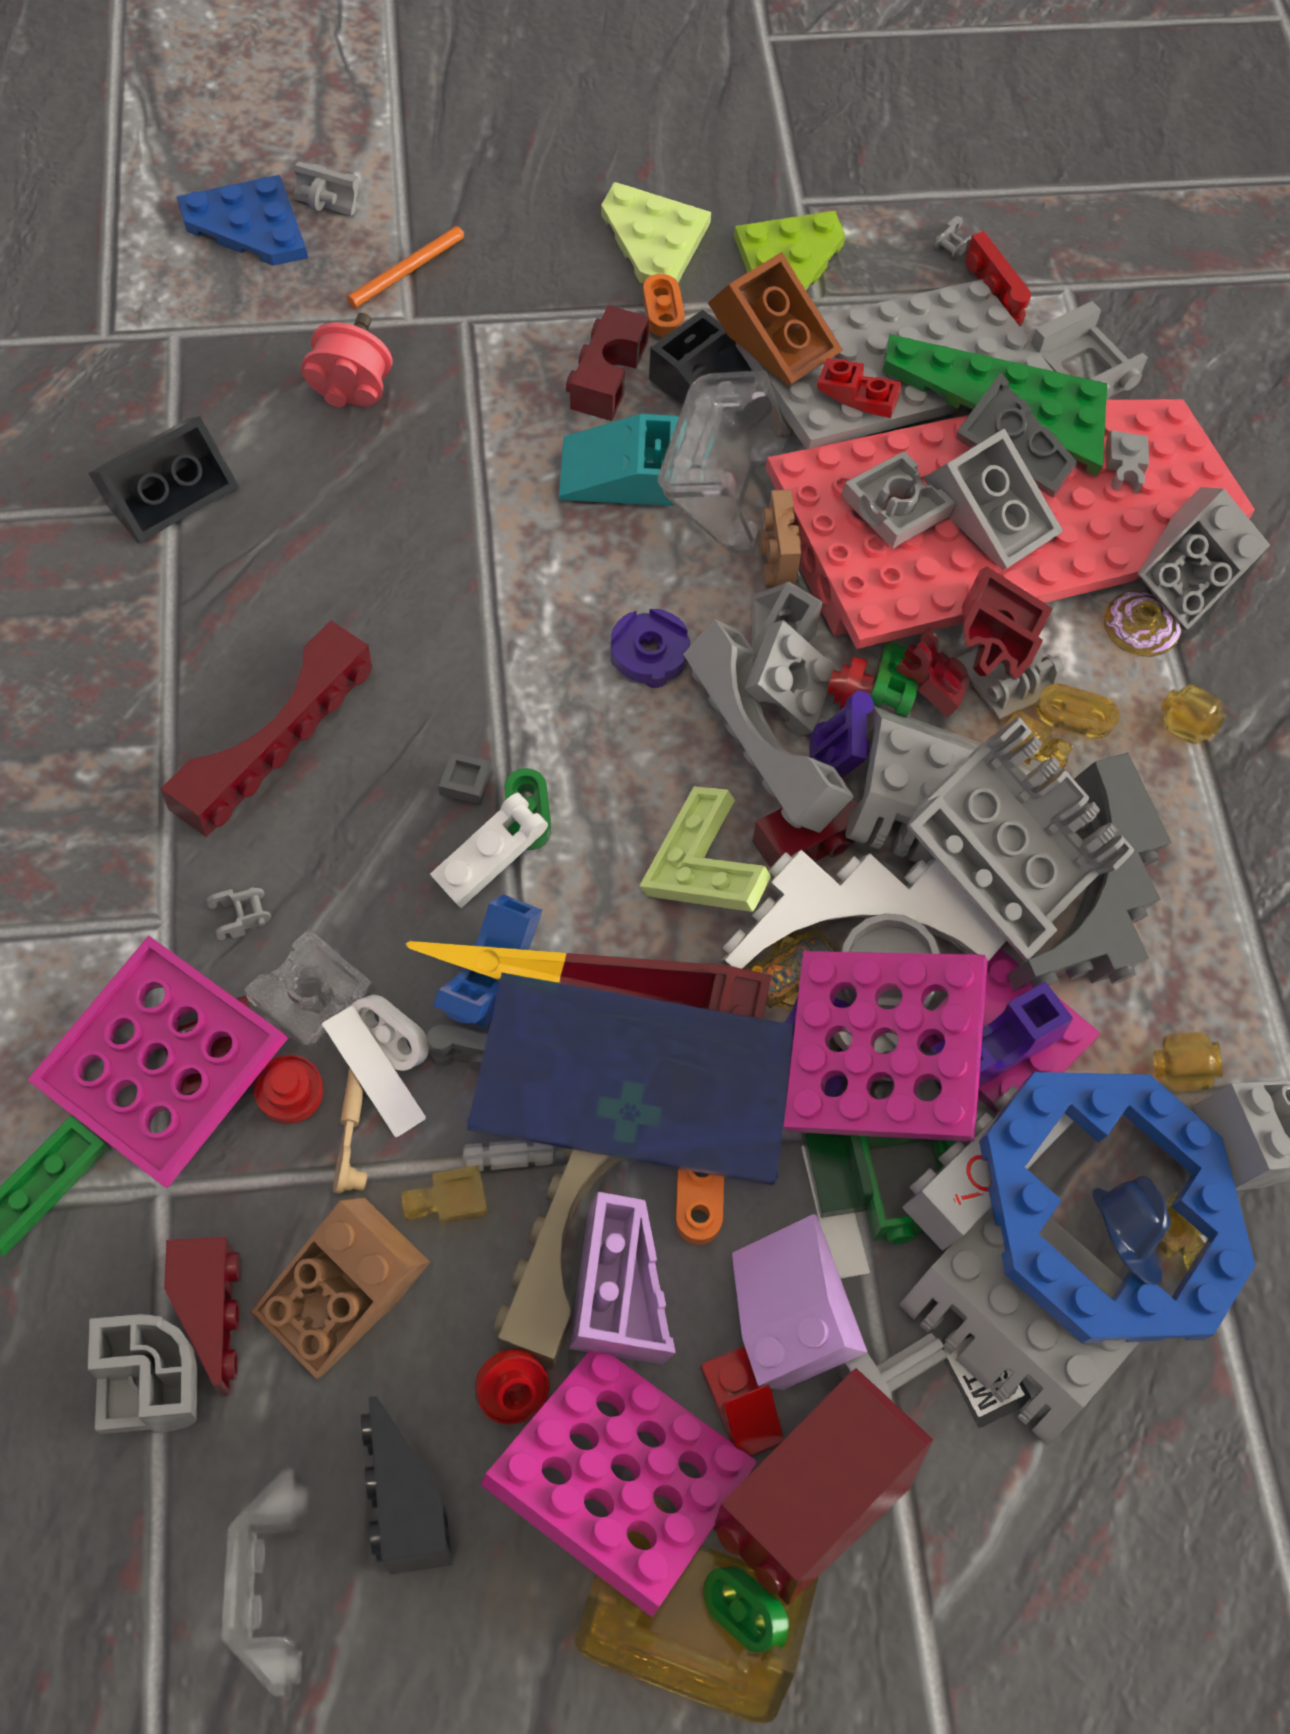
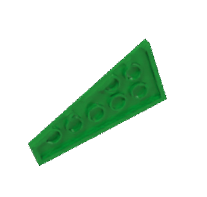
M889 335L882 372L921 391L932 389L946 396V403L956 408L963 404L971 409L975 408L998 375L1002 373L1008 380L1012 391L1019 399L1023 398L1031 407V413L1042 426L1050 429L1075 460L1088 465L1085 471L1095 476L1099 475L1103 467L1108 383L911 338Z

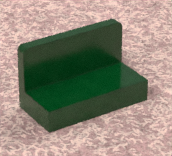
M801 1133L820 1217L825 1218L866 1211L874 1193L860 1136Z

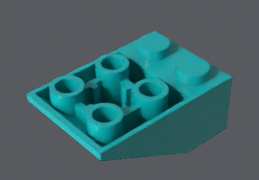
M637 414L564 436L559 500L674 506L678 416Z

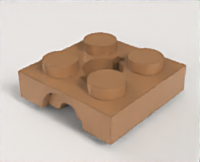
M771 490L769 507H763L762 524L765 532H759L760 556H766L767 563L763 566L765 587L773 588L786 582L796 585L801 557V540L797 536L799 535V527L789 525L794 523V504L791 490Z

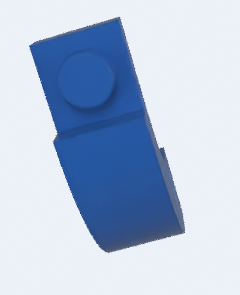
M502 894L489 903L474 946L529 950L543 910ZM462 968L454 979L438 990L433 1006L445 1011L446 1015L454 1021L460 1023L472 1022L485 1028L502 1006L512 984Z

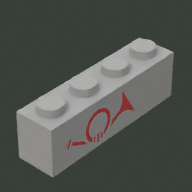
M1014 1085L993 1103L999 1110L993 1117L985 1112L976 1120L975 1142L968 1141L965 1145L961 1141L953 1143L938 1158L944 1166L937 1173L931 1168L927 1169L909 1187L915 1195L902 1208L942 1251L964 1236L992 1207L988 1187L992 1185L988 1161H983L979 1140L1018 1090ZM1065 1113L1062 1115L1027 1163L1026 1169L1073 1122Z

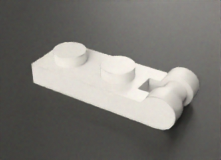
M515 793L507 798L502 804L501 809L430 873L434 880L460 908L466 905L547 829L548 823L540 814H533L528 809L529 803L520 793ZM517 821L521 827L512 836L506 829Z

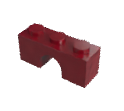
M608 305L602 318L595 320L591 332V341L589 345L584 344L582 346L578 361L579 366L576 371H570L567 379L566 392L570 393L571 410L609 421L613 420L623 399L625 388V369L614 365L637 368L648 345L650 317Z

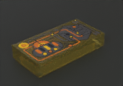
M818 925L745 968L746 970L772 975L766 1001L769 1009L799 991L803 951L837 952Z

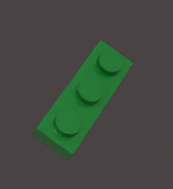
M71 1115L0 1186V1254L3 1257L109 1150L99 1137L74 1116Z

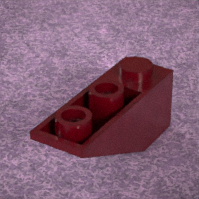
M850 801L820 833L805 827L796 828L792 826L781 814L783 809L781 808L756 821L752 842L770 868L785 852L792 857L795 853L802 850L814 862L828 855L831 858L836 857L847 850L851 843L855 842L846 838V828L849 812L860 801Z
M226 1237L166 1240L164 1289L213 1386L221 1396H229V1380H236L238 1376L237 1350L230 1348L231 1330H238L240 1321L238 1300H232V1283L240 1281L241 1277L240 1253L233 1252Z

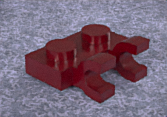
M928 628L923 632L920 638L922 641L917 646L911 644L905 650L904 655L908 659L904 657L898 663L896 669L904 676L915 680L919 684L917 690L948 718L959 708L971 678L968 676V670L962 662L954 657L949 658L943 651L940 654L938 653V637ZM909 660L912 661V662L915 663V664H920V665H913L912 663L909 662Z

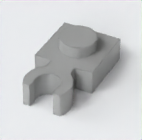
M1110 431L1106 439L1107 469L1117 471L1112 480V488L1115 491H1119L1123 481H1128L1133 485L1134 494H1138L1145 482L1144 474L1149 466L1148 436Z

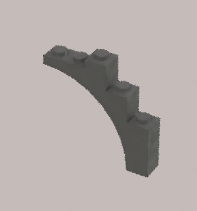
M1128 752L1093 762L1076 776L1074 780L1089 796L1088 804L1094 802L1100 809L1096 817L1088 825L1089 835L1093 834L1101 826L1112 823L1118 831L1113 838L1123 835L1134 848V852L1116 871L1099 874L1086 887L1084 899L1073 923L1054 947L1043 954L1029 959L1007 974L1014 991L1030 985L1032 988H1035L1045 981L1049 986H1052L1059 982L1058 976L1064 974L1068 975L1069 980L1087 974L1092 984L1109 978L1113 985L1135 976L1134 967L1149 959L1133 923L1147 917L1148 914L1145 909L1161 900L1145 866L1156 862L1159 859L1157 853L1172 842Z

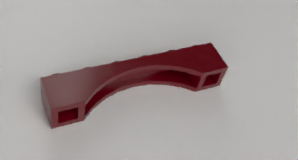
M329 621L304 646L303 665L298 683L288 702L277 716L254 736L232 748L213 755L190 759L160 788L168 810L206 837L216 827L223 826L229 820L234 808L244 798H249L255 794L260 787L261 781L273 769H277L285 763L292 749L301 740H307L314 733L317 724L329 712H334L340 707L344 697L355 685L362 684L368 678L372 669L369 645L333 621Z

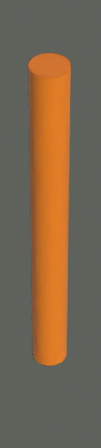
M459 226L453 227L347 296L349 305L356 309L464 238L462 229Z

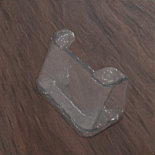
M766 370L711 373L696 379L688 390L658 475V483L664 496L721 546L734 553H755L759 540V529L756 523L751 519L744 518L740 509L753 467L766 466L768 457L785 454L791 439Z

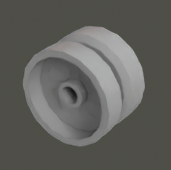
M887 913L866 918L854 927L842 948V952L940 954L935 938L923 924L905 915ZM850 988L842 989L845 1002L852 1005L856 999L857 992ZM894 989L885 991L879 998V1007L883 1009L895 1008L902 1000V993ZM936 991L931 992L925 998L924 1007L926 1009L930 1005Z

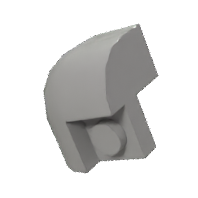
M145 1314L91 1318L89 1320L88 1371L97 1379L95 1431L98 1434L152 1430L154 1433H162L187 1428L196 1423L197 1364L194 1348L178 1327L162 1319L161 1316Z

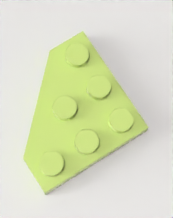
M614 182L601 204L602 218L606 225L610 224L615 233V240L625 258L629 257L634 266V273L637 279L643 284L648 277L655 274H667L679 282L711 221V212L617 182Z

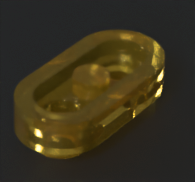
M1059 683L1045 687L1038 697L1035 706L1039 718L1046 724L1091 738L1108 736L1117 725L1120 717L1119 710L1111 699ZM1051 706L1058 708L1059 711L1054 710ZM1089 717L1095 718L1099 723L1091 721Z

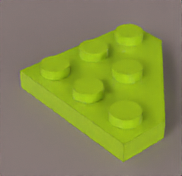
M828 211L735 226L734 238L747 273L782 252L803 287L807 290L811 284H815L825 271L828 261L834 253L838 254L844 246L845 233L836 211Z

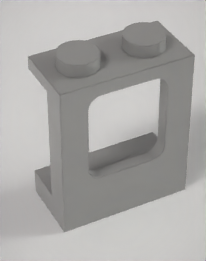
M1093 301L1035 328L1031 344L1043 356L1053 371L1070 375L1062 367V364L1085 353L1093 354L1108 369L1091 378L1095 381L1108 383L1107 400L1123 390H1131L1142 378L1141 373L1148 357L1141 353L1129 360L1096 327L1101 309Z

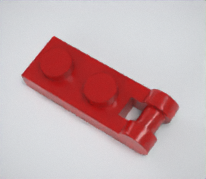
M984 231L973 234L965 260L969 271L974 273L978 280H984L983 282L990 288L991 293L999 299L1019 327L1022 326L1026 316L1024 309L1028 307L1031 299L1030 290Z

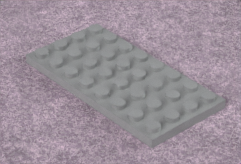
M983 279L822 315L843 349L842 352L831 359H844L850 362L863 363L864 376L881 377L901 382L900 396L892 418L857 410L838 402L817 389V381L824 364L790 386H787L736 343V347L807 450L971 409L963 404L956 408L946 403V396L932 389L921 391L882 372L886 344L890 334L1053 371L999 299L991 293L990 288L983 282Z

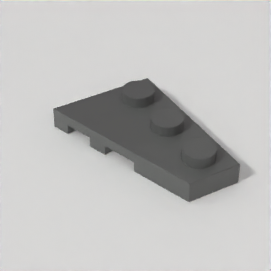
M1000 373L958 429L956 439L972 448L1005 428L1039 490L1054 498L1075 469L1077 461L1050 429L1042 426L1031 413V407L1023 398H1018L1009 387L1008 380Z

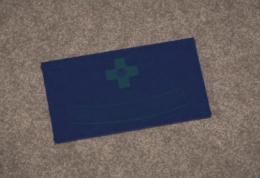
M501 973L470 1116L467 1118V1130L774 1186L778 1178L777 1166L787 1101L795 1025Z

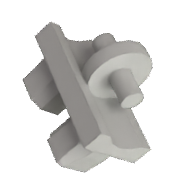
M297 162L294 165L296 175L295 200L309 203L310 208L317 211L326 208L350 216L356 212V197L359 192L358 176L327 170L326 167L317 164L310 165Z

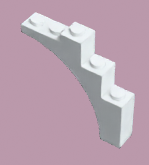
M800 850L792 857L785 852L769 869L768 872L773 878L769 881L767 887L778 896V899L774 901L769 896L752 914V917L757 922L745 934L739 929L725 943L722 949L727 952V955L721 962L724 965L742 969L764 948L795 930L821 921L850 917L870 918L884 913L905 915L923 924L930 933L952 943L963 953L982 954L986 956L987 961L1001 948L1006 939L935 859L929 860L927 863L922 859L917 862L904 877L908 882V885L905 886L871 854L863 856L860 860L853 856L836 874L841 879L837 883L807 854Z

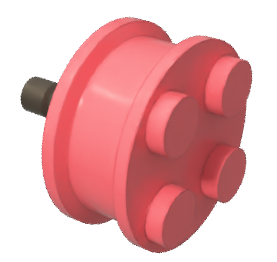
M358 313L354 325L339 322L326 323L316 328L312 335L311 347L313 351L306 354L301 365L302 375L306 382L316 392L324 396L325 401L331 406L341 408L348 403L367 407L377 403L382 396V379L389 374L393 360L385 344L368 332L372 318L366 313Z

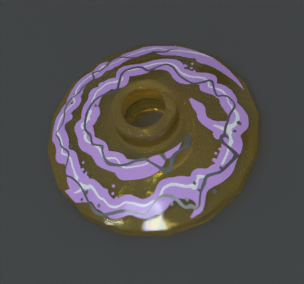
M1133 590L1119 594L1109 603L1104 614V627L1111 641L1122 650L1136 656L1155 657L1165 654L1177 645L1182 633V625L1173 617L1155 594L1149 591Z

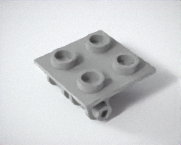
M977 649L956 658L966 667L968 676L971 678L970 682L999 721L1067 688L1059 678L1060 672L1064 670L1063 661L1059 656L1052 657L1047 655L1043 657L1038 651L1032 664L1017 680H1013L1005 674V668L1001 662L988 676H979L973 669Z

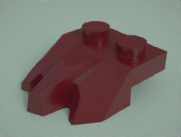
M989 567L979 571L962 605L965 646H978L973 669L979 676H988L1001 662L1004 665L1005 674L1013 680H1017L1032 664L1043 642L1039 635L1053 608Z

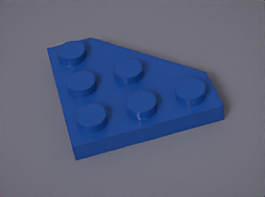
M280 175L176 196L186 231L197 236H200L202 233L216 238L217 244L243 253L245 250L259 255L260 261L272 266L308 258L304 240Z

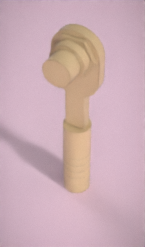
M351 1068L348 1071L340 1123L344 1125V1131L333 1182V1193L341 1194L345 1190L351 1191L352 1189L363 1191L367 1180V1172L357 1171L356 1168L350 1167L349 1163L353 1127L359 1125L364 1088Z

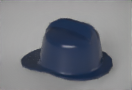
M1140 1176L1133 1181L1121 1183L1109 1192L1100 1188L1094 1189L1092 1197L1102 1214L1114 1249L1125 1266L1145 1284L1155 1286L1161 1282L1163 1272L1156 1248L1170 1229L1171 1219L1167 1213L1165 1200L1152 1180L1146 1176Z

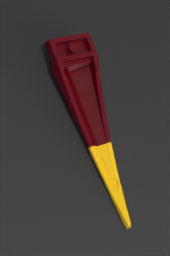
M415 941L406 943L409 949L594 1014L626 1017L664 1024L724 1041L750 1051L753 1055L690 1033L652 1024L608 1018L675 1043L686 1045L687 1047L690 1046L692 1049L698 1048L696 1050H701L703 1053H706L707 1047L712 1048L708 1051L709 1055L722 1056L728 1059L736 1057L739 1059L733 1060H744V1062L754 1063L772 977L770 974L719 964Z

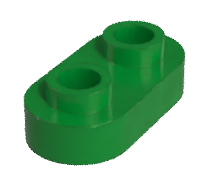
M529 768L518 769L512 772L505 781V800L515 793L529 792L533 794L531 797L525 798L529 803L528 809L533 814H540L548 823L545 832L526 849L536 850L544 846L551 836L547 784L543 775L538 771ZM515 821L508 827V832L513 836L520 830L521 826Z
M739 1566L716 1568L708 1574L704 1584V1599L712 1618L753 1654L760 1655L780 1650L786 1643L789 1630L788 1616L780 1601L767 1592Z

